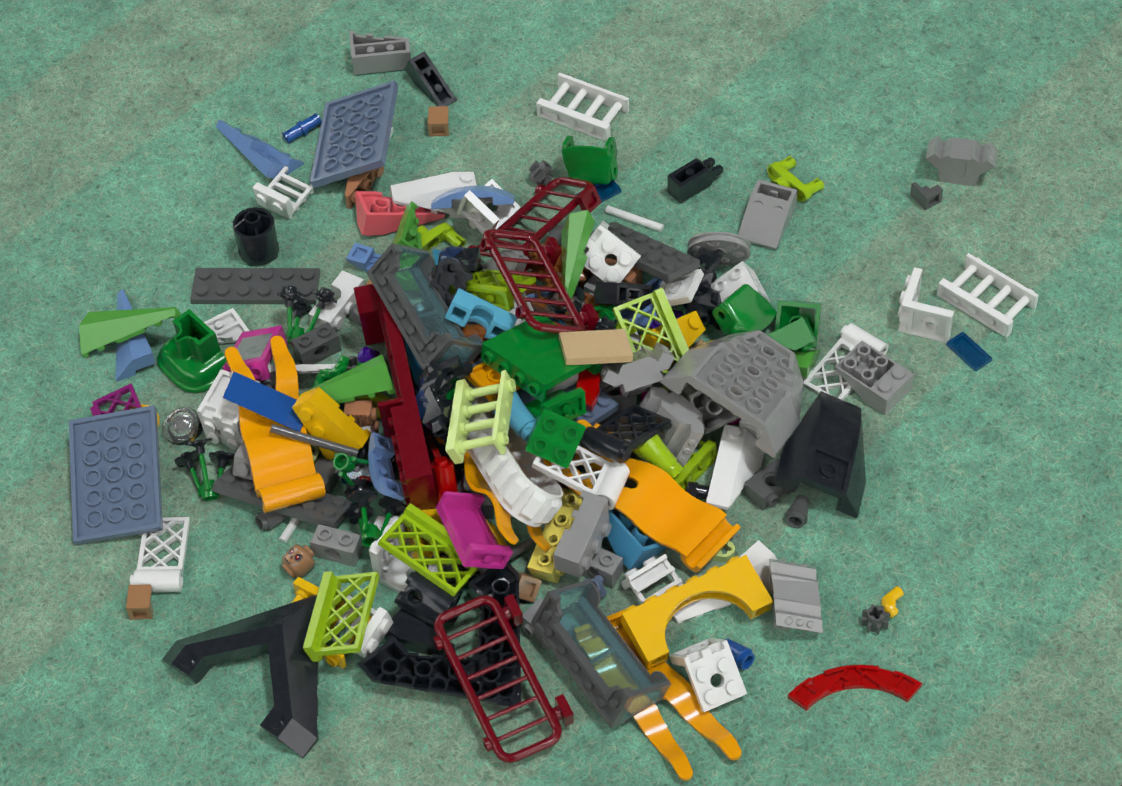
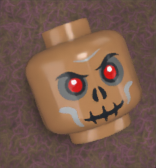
M295 544L282 556L283 564L281 566L292 578L295 576L302 578L315 566V560L312 558L315 553L307 545L301 547Z

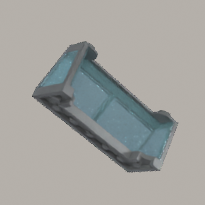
M392 243L369 269L367 275L422 370L425 371L426 365L429 363L438 364L456 355L460 357L463 363L472 362L482 351L483 341L480 336L474 334L466 338L458 324L445 318L449 308L438 289L430 283L432 280L430 275L435 266L430 252Z
M591 579L548 591L531 623L610 728L619 726L664 697L671 685L670 681L661 671H654L650 675L598 607L601 593Z

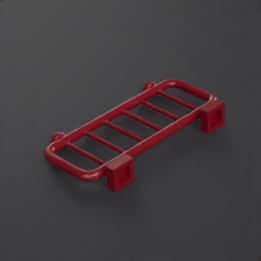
M559 177L550 181L546 186L537 185L535 188L536 195L497 229L524 232L541 240L578 205L582 211L588 210L591 213L602 202L595 186L591 182L569 177ZM560 185L584 188L578 195L552 191ZM548 194L573 199L565 207L539 203ZM534 206L559 211L550 220L525 215ZM521 218L546 223L537 232L512 227ZM492 237L494 243L522 247H530L531 245L528 242L518 244ZM480 244L478 246L470 245L468 248H480ZM480 248L482 256L492 257L490 253L484 252ZM523 251L524 255L527 256L529 260H532L528 251ZM527 264L524 269V272H526L534 264Z
M499 229L484 231L480 248L482 251L489 250L517 304L515 311L517 319L524 318L531 328L545 333L559 334L560 332L594 330L599 316L593 305L584 303L581 311L578 313L554 269L562 252L555 237H547L544 245H541L536 237L524 232ZM492 237L526 241L533 248L496 244ZM498 248L536 252L540 261L502 257ZM504 261L543 265L547 274L509 270ZM512 275L548 278L552 281L554 287L517 284ZM519 288L558 292L562 301L523 297ZM526 302L565 306L570 315L530 311ZM533 316L571 319L575 326L540 323Z
M513 594L504 597V607H501L495 598L484 595L439 614L434 623L437 636L433 637V641L438 651L444 649L486 735L482 739L486 751L493 750L496 757L504 763H514L558 743L562 735L559 720H562L566 727L574 723V714L564 694L555 697V707L553 708L546 697L508 621L511 620L514 627L523 623V613ZM482 605H488L492 608L495 614L494 617L447 636L443 627L447 620ZM498 620L505 636L457 656L450 640ZM508 640L515 656L469 676L466 675L460 660ZM518 660L525 676L479 696L476 695L469 680ZM528 680L535 696L488 717L486 716L480 700ZM538 700L545 714L544 717L499 737L496 736L489 721ZM548 720L552 728L551 736L514 753H506L503 750L500 741Z

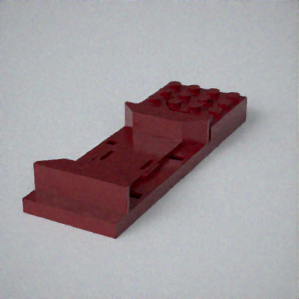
M373 284L354 287L366 346L381 342L386 344L397 397L377 401L384 435L392 438L395 451L393 456L396 457L406 507L411 503L420 510L436 509L438 498L402 334Z

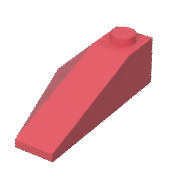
M356 191L357 224L362 235H384L398 230L406 206L394 204L392 198L382 196V192ZM423 207L415 210L416 218L419 219L418 225L443 219L445 216L443 212L431 213V209Z

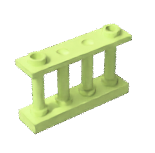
M506 370L501 371L499 384L473 389L469 387L465 379L456 381L445 449L454 464L463 463L467 450L495 445L501 455L505 454L506 445L509 443L508 430L513 395L516 391L515 381L513 378H510ZM498 393L497 401L472 406L475 398ZM496 410L495 418L469 423L472 415ZM493 428L491 436L467 440V435L470 432Z

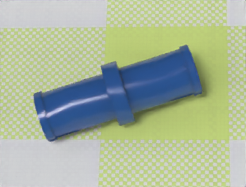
M314 113L304 121L296 122V125L283 132L282 136L290 144L300 136H306L308 131L321 125L322 121L318 114Z

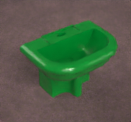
M188 309L172 321L176 334L164 343L158 353L157 362L162 373L178 388L189 393H201L208 391L221 369L224 370L223 366L226 358L220 350L216 333Z

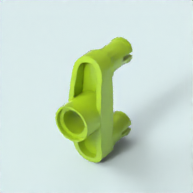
M788 156L779 162L775 161L767 166L768 176L772 180L770 183L796 189L797 201L799 202L806 201L814 193L824 189V183L822 180L819 181V178L804 184L788 171L796 167V161L792 156Z
M442 223L431 230H428L423 225L417 228V232L421 235L422 249L429 252L433 246L436 247L442 241H447L454 247H464L467 242L448 223Z

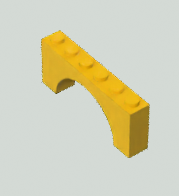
M747 555L740 558L735 556L721 567L714 566L700 577L697 575L693 576L685 584L679 587L674 585L668 588L664 594L658 597L657 595L650 596L643 604L637 607L636 605L629 606L623 611L621 623L647 670L668 660L669 649L665 640L666 627L679 610L693 602L705 599L724 600L741 608L750 620L771 610L773 600Z

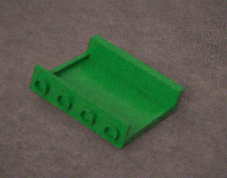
M534 316L535 320L540 323L558 325L547 317ZM526 321L482 343L481 361L500 374L501 371L506 370L517 386L542 403L546 402V390L586 369L594 375L601 372L602 364L566 365L559 342V334L534 330Z

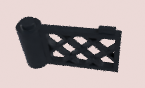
M634 404L597 428L587 427L580 440V445L621 464L630 458L633 449L656 434L664 433L672 428L671 419ZM625 439H634V440H632L631 442H629V441H626Z

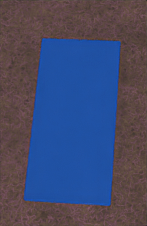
M233 372L224 393V399L295 431H301L303 423L292 409L297 401L296 399L237 372Z

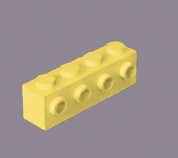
M562 488L561 508L552 520L545 524L542 531L544 538L551 548L549 551H544L536 545L527 566L534 577L557 584L560 576L564 575V572L555 569L553 555L564 530H569L575 519L571 517L573 510L578 511L582 503L580 496L572 490Z

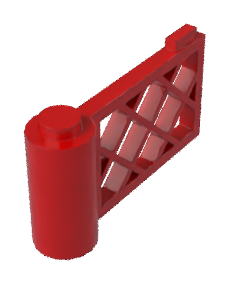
M427 429L423 433L439 503L444 492H458L453 461L445 456H441L429 429Z

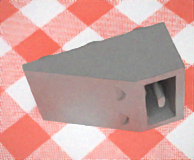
M758 179L751 193L738 235L746 238L752 244L777 250L796 208L797 190Z
M864 341L857 344L834 367L865 403L884 415L912 390L914 374Z

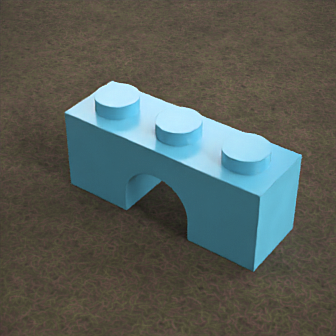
M460 288L445 316L446 319L465 327L467 322L481 324L486 329L485 337L488 339L513 328L517 321L516 315Z

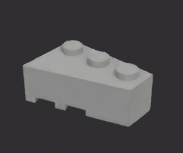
M349 31L354 75L405 70L406 64L411 59L409 38L387 35L381 38L373 37L371 33H367L365 36L357 35L355 31Z
M584 490L580 495L582 503L579 510H573L571 517L575 518L569 530H564L553 555L556 570L578 578L581 577L584 570L587 571L589 569L593 555L599 552L603 538L609 535L612 527L609 523L608 498Z

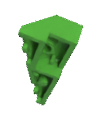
M413 201L406 206L393 243L422 249L421 235L417 232L419 219L415 215L417 204ZM401 248L403 253L400 256V266L409 265L419 252ZM410 271L395 274L404 292H421Z
M382 354L309 389L312 390L320 387L338 404L355 401L356 398L366 395L369 398L376 397V393L387 391L388 394L395 393Z

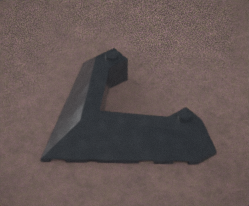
M507 562L504 569L489 568L468 583L469 598L472 600L479 596H491L499 602L501 607H504V597L513 594L519 605V573L509 562ZM482 605L478 607L482 611L480 622L495 616L490 606ZM498 620L479 628L478 647L505 636ZM508 620L520 643V625L514 627L512 621ZM395 636L357 663V666L371 682L468 699L447 655L433 654V656H421L418 653L408 652ZM505 640L476 653V657H466V659H462L460 662L466 675L469 676L515 656L508 640ZM515 660L469 681L476 695L479 696L520 678L521 666L518 660ZM521 683L480 701L509 707L520 703Z
M317 595L177 640L162 660L198 684L212 666L220 665L221 662L243 660L262 653L269 654L274 707L260 726L269 735L302 758L310 752L318 741V661L313 662L303 649Z

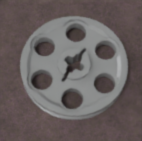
M729 232L697 234L689 239L687 245V254L692 257L700 247L705 248L708 252H714L717 249L722 250L723 257L718 265H736L746 261L751 255L750 242L740 235Z

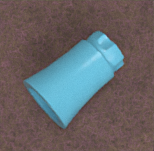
M514 392L509 427L518 437L527 442L536 418L524 405L518 393Z

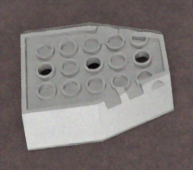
M760 330L730 334L688 350L660 382L678 395L690 384L694 389L710 397L715 403L728 409L733 415L740 417L749 423L750 426L761 431L762 434L755 446L773 458L799 425L804 381L796 355Z

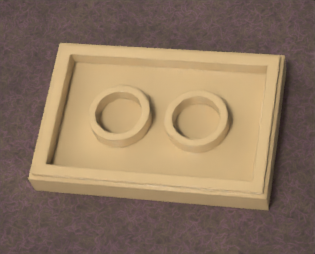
M625 329L559 333V342L566 365L633 362V353Z

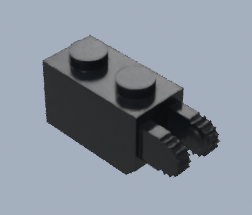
M712 157L704 161L695 158L667 175V192L681 204L712 185V180L721 175L724 169L720 164L714 166L715 160Z

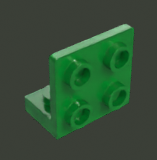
M580 387L567 393L559 389L546 395V402L542 403L536 399L526 403L525 406L536 420L543 405L552 409V412L573 420L586 414L585 391Z
M543 405L524 446L525 451L568 468L586 427L552 412V409Z

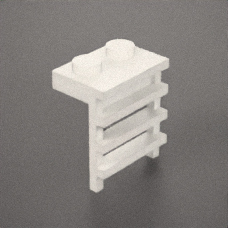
M284 166L268 187L257 182L253 186V191L259 205L291 219L294 212L300 210L299 206L307 201L308 195L314 193V188L311 184L307 185L286 175L289 169ZM282 180L298 189L303 190L304 193L301 194L278 182ZM273 188L276 189V190H278V191H280V192H282V193H284V194H286V195H288V196H290V197H292V198H294V199H296L297 201H296V202L291 201L289 197H287V196H285V195H283V194H281V193H279V192L273 190Z
M664 554L658 559L654 556L642 563L644 567L638 571L636 568H633L625 573V579L620 584L624 590L631 587L640 603L643 604L646 599L640 591L664 576L670 574L674 582L653 594L657 595V597L674 585L678 587L683 585V581L681 578H678L674 571L675 568L670 565L667 560L668 557Z
M348 595L346 598L350 600L353 597ZM359 601L354 606L360 607L364 603ZM381 607L377 611L371 608L370 614L373 616L367 624L361 651L354 654L365 658L375 651L394 623L389 613ZM350 608L341 617L343 619L347 618L354 610ZM360 616L351 624L352 628L360 622ZM352 637L347 642H345L344 645H351L349 644V642L352 639Z

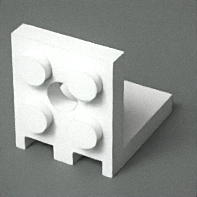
M493 179L484 185L502 189ZM469 190L464 195L457 214L459 216L462 214L469 220V225L474 230L477 228L483 234L488 229L500 227L521 207L514 201V204L496 205L497 210L492 212L486 205L493 203V197L477 198Z
M602 221L590 236L584 252L588 257L585 267L604 282L620 283L641 255L608 230L609 225ZM614 254L617 257V263L615 265H608L605 262L606 255Z
M914 267L912 275H908L906 278V290H902L899 303L902 304L898 311V317H900L898 331L949 343L954 311L917 302L920 294L923 269Z
M221 369L200 404L197 413L206 438H212L213 440L210 441L211 443H222L236 451L243 441L239 425L238 404L223 398L233 374Z
M397 518L391 523V525L388 524V525L385 527L382 536H383V535L391 528V526L398 520ZM404 523L400 525L401 531L405 532ZM381 536L371 544L369 549L372 570L380 575L379 583L397 593L400 591L404 592L408 586L405 583L407 576L412 571L415 572V570L379 546L378 542L382 538ZM389 538L387 540L393 546H400L398 538ZM403 538V539H404V542H405V545H407V540H406V538ZM428 565V570L438 572L436 565Z
M710 637L669 655L672 664L685 667L702 712L747 694L727 640ZM718 673L721 676V684L713 687L710 682L711 677Z

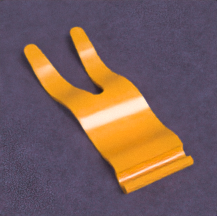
M273 336L270 340L276 371L275 390L297 400L299 398L295 362L288 351L284 339L281 336ZM228 347L224 355L232 374L237 372L255 381L252 372L243 361L238 350L235 347ZM238 405L241 437L248 454L257 497L262 499L263 512L267 513L325 497L324 481L321 475L316 473L310 444L270 433L272 424L288 429L291 428ZM303 425L300 432L307 434L306 428Z
M586 420L577 421L586 428L592 426ZM595 453L597 456H599V457H601V458H603V459H605V460H607V461H609V462H613V460L608 459V458H606V457H604V456H602V455H599V454ZM542 458V461L547 466H553L550 461ZM632 458L623 462L630 470L628 479L635 481L637 486L632 489L623 487L613 509L624 514L642 533L653 541L680 553L682 562L690 570L700 572L741 529V526L738 524L735 526L729 524L726 520L727 514L721 509L705 503L686 492L661 468ZM569 468L561 469L563 475L567 477L573 476ZM576 468L579 475L583 474ZM590 478L581 480L584 486L590 489L593 488ZM567 486L570 490H572V491H573L575 494H577L578 496L581 495L580 492H578V491H576L575 489H573V488Z
M434 436V438H435L439 443L445 445V444H444V441H443L441 438H436V437ZM467 451L464 455L465 477L469 487L475 492L486 494L491 499L495 510L496 524L500 533L508 542L515 545L519 539L511 526V514L500 504ZM527 525L528 532L535 543L542 550L549 551L551 546L544 538L541 526L533 527Z
M624 610L607 616L610 623L644 665L621 623V616ZM591 623L574 629L576 642L581 651L587 655L590 662L610 651V647ZM615 654L593 665L609 688L618 685L622 689L630 687L633 692L641 689ZM666 661L647 670L650 675L654 671H661L667 677L671 685L662 699L668 701L689 725L704 738L716 744L728 759L735 761L741 757L742 750L736 739L714 718L709 710L706 712L701 711L693 687L683 676L673 670ZM646 695L635 698L627 711L629 713L648 703L650 701ZM656 704L633 716L644 735L672 765L679 779L684 781L690 780L693 777V770L688 758L671 735Z

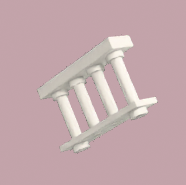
M560 72L558 74L559 89L552 99L547 101L540 98L536 103L537 116L603 141H607L611 137L610 122L618 111L627 114L629 112V98ZM567 91L576 94L568 107L558 105V102ZM584 98L593 100L594 102L585 114L575 111ZM601 104L611 107L602 121L592 117Z
M969 253L965 259L964 268L966 270L953 283L944 278L938 283V297L1006 338L1012 333L1014 322L1012 319L1026 305L1033 310L1037 307L1039 295L1033 290L1026 288ZM973 274L982 278L983 280L970 293L960 288ZM990 284L1000 289L988 303L977 299ZM1008 295L1018 300L1006 314H1002L995 309Z

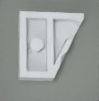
M234 308L204 322L216 333L219 344L237 342L242 332L249 331Z

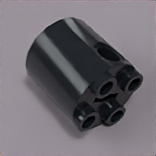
M259 207L247 208L239 212L233 220V230L242 261L248 266H258L277 259L279 243L272 214L268 210Z
M412 571L405 581L408 586L404 592H399L394 603L405 612L434 629V623L438 615L456 607L462 592L459 591L453 597L417 571ZM459 616L449 619L447 622L453 625Z

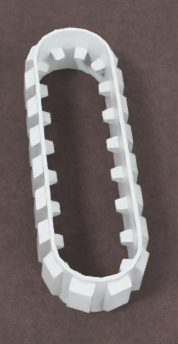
M485 396L477 397L473 400L472 406L490 401ZM493 411L472 415L469 423L495 418V414H493ZM510 427L508 430L509 443L506 445L504 455L499 453L495 445L467 450L500 504L519 521L529 526L540 527L542 524L551 521L561 508L562 488L555 479L531 467L536 455L525 451L526 441L518 437ZM493 428L470 432L467 435V440L491 436ZM541 458L539 462L546 466V464L542 461Z

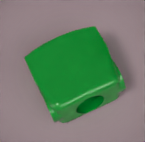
M573 136L565 138L562 144V156L569 178L586 180L592 184H609L611 180L617 179L618 165L615 137H609L604 148L575 146Z
M743 284L712 311V314L724 336L734 333L762 331L776 319L777 312L750 285Z

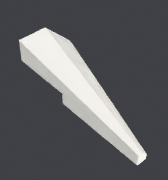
M758 540L740 557L747 555L766 590L770 591L769 559L777 560L774 553ZM719 599L696 601L679 610L673 616V620L680 624L684 620L695 616H702L706 612L732 605V603Z

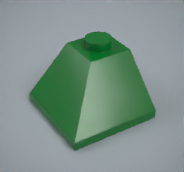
M778 300L775 331L796 320L807 317L816 341L812 344L814 348H817L822 303Z
M807 317L796 320L768 334L769 337L786 348L792 350L800 349L801 352L814 347L812 343L816 341Z

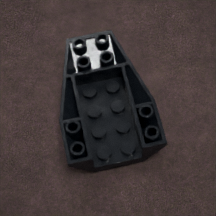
M820 391L782 449L773 484L795 492L800 483L837 497V511L857 518L866 484L861 408Z

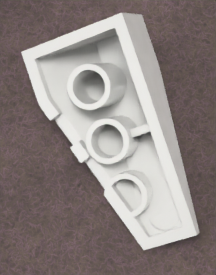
M450 172L391 185L390 191L394 204L407 206L413 201L417 204L416 209L420 207L431 209L432 200L441 194L460 187L477 186L474 172ZM462 199L453 200L452 208L431 209V213L437 214L439 211L450 214L449 217L467 219L462 214L460 216L457 214Z
M724 425L706 503L719 509L729 510L741 494L744 482L761 469L764 452L755 446L757 440L747 429Z

